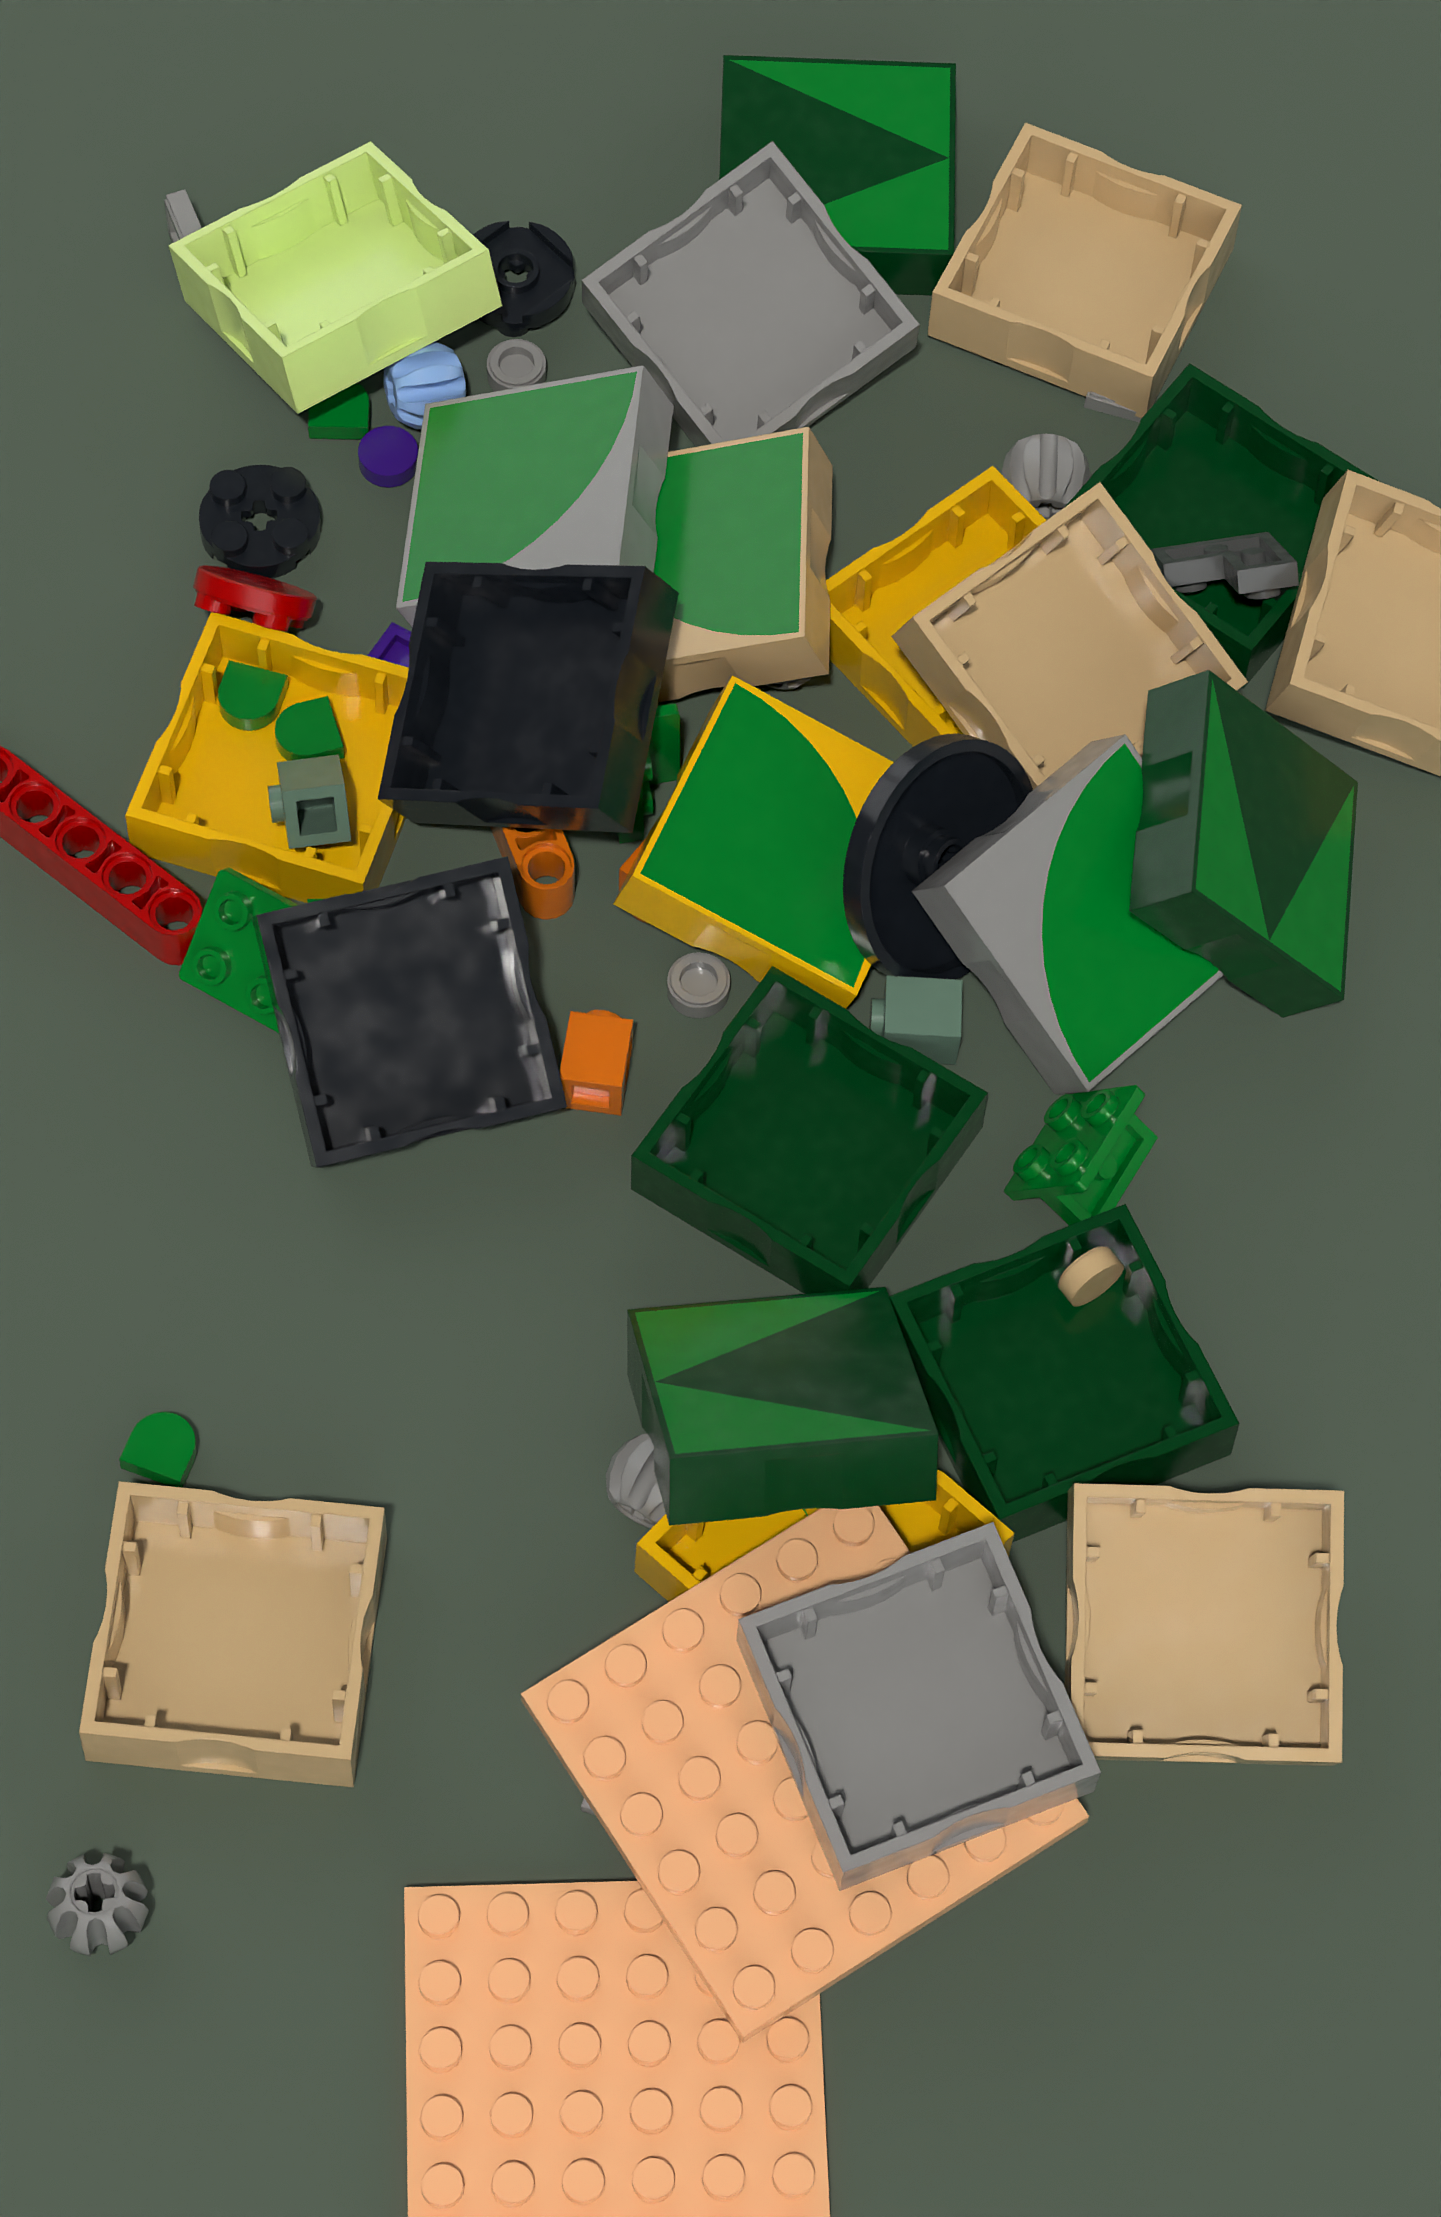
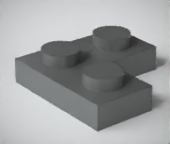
M1269 532L1150 549L1168 584L1181 593L1203 590L1207 587V581L1225 579L1238 594H1244L1249 599L1276 597L1281 594V588L1299 586L1297 561Z

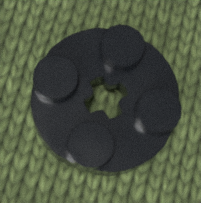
M502 221L487 225L473 234L474 237L489 249L502 303L501 307L480 317L478 320L487 325L497 327L498 331L505 336L520 337L526 334L530 328L542 326L555 319L564 311L574 296L575 276L572 252L566 242L556 232L542 224L529 222V229L524 227L510 228L509 221ZM511 269L513 272L519 273L525 269L528 271L525 281L513 283L505 280L504 271Z
M250 465L235 470H222L210 480V489L202 499L199 509V525L202 544L212 559L214 554L219 561L227 564V568L273 579L284 576L296 569V561L304 557L309 549L311 555L317 547L321 533L319 504L314 492L307 486L305 476L301 471L293 467L280 468L271 465ZM263 513L272 516L275 520L267 521L266 530L257 531L254 530L253 523L246 521V519L254 514Z

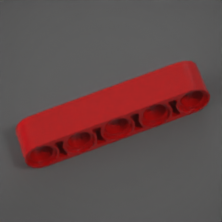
M0 746V781L2 782L0 783V837L157 959L169 965H182L203 912L200 899L193 891L21 759ZM37 815L48 817L37 823L26 821L30 817ZM83 850L94 852V854L85 858L72 857L76 852ZM127 886H138L141 888L131 894L117 892ZM176 921L188 924L178 930L164 928L167 924Z

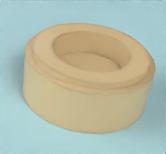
M1096 1247L1081 1255L1066 1268L1060 1276L1058 1288L1073 1306L1077 1307L1087 1304L1103 1294L1118 1280L1124 1270V1265L1109 1247Z

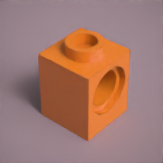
M591 1010L587 1013L570 1011L559 1072L567 1104L566 1108L622 1115L633 1050V1019L621 1018L617 1014L606 1010Z

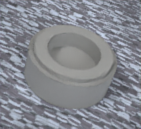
M510 339L496 345L487 358V380L489 386L495 392L545 383L546 359L542 350L534 343L523 339Z
M696 952L684 955L673 963L667 977V995L671 1005L678 1012L691 1018H706L718 1013L726 1005L730 994V974L720 959L707 953Z

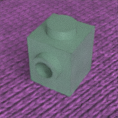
M339 754L277 762L279 785L267 786L272 823L284 822L289 849L351 841L346 790Z
M886 976L883 999H871L869 1029L890 1041L911 1047L939 1064L956 1065L961 1041L963 980Z

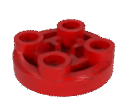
M199 566L193 588L197 592L194 606L224 615H230L231 610L239 612L252 611L254 612L252 623L279 631H288L289 627L303 628L304 622L312 618L317 600L313 593L297 586L261 575L218 566Z

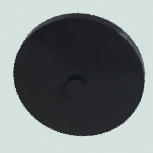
M959 733L944 734L927 739L901 755L885 771L863 804L855 822L846 852L843 872V903L847 924L854 943L864 958L882 973L895 977L956 980L971 972L969 968L962 964L912 891L975 838L994 830L1016 812L1027 795L1033 791L1030 779L1024 768L1011 753L1001 746L974 736Z

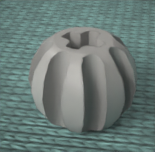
M1036 434L1018 440L1006 454L1002 468V475L1046 520L1062 510L1091 477L1088 459L1079 445L1066 437L1055 434Z
M640 1434L625 1442L612 1456L606 1472V1491L609 1500L618 1511L634 1522L651 1529L666 1512L654 1472V1445L648 1434Z
M103 1853L101 1861L91 1865L86 1863V1857L83 1854L67 1862V1868L71 1874L70 1877L61 1878L54 1876L46 1900L55 1908L48 1912L47 1920L58 1939L72 1936L70 1949L74 1952L91 1957L94 1948L104 1944L108 1945L109 1953L112 1955L127 1948L129 1943L123 1933L127 1931L140 1933L149 1909L140 1901L146 1898L148 1890L136 1870L123 1873L125 1861L120 1857ZM105 1899L102 1903V1911L89 1912L92 1910L93 1900Z

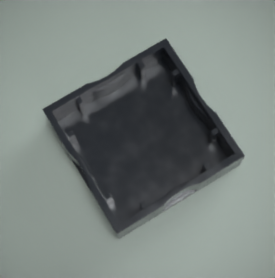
M426 562L409 641L407 682L399 707L394 715L378 800L413 823L633 833L679 593L646 566L566 564L549 569L531 570L520 569L503 563Z
M508 856L362 892L344 894L258 914L252 917L311 1167L317 1168L404 1147L410 1143L471 1128L479 1129L567 1107L547 1019L537 1002L531 984L528 960L529 943Z

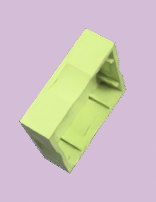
M371 141L300 177L277 194L258 203L240 208L168 245L185 302L297 414L502 306L489 249L446 210L437 207L425 199L416 189L412 179Z

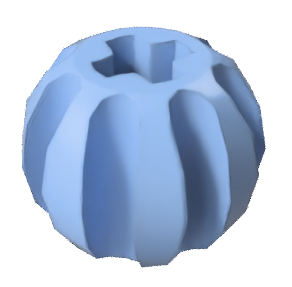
M436 341L384 369V389L389 408L398 421L414 429H422L425 404L466 397V382L459 358L451 348Z

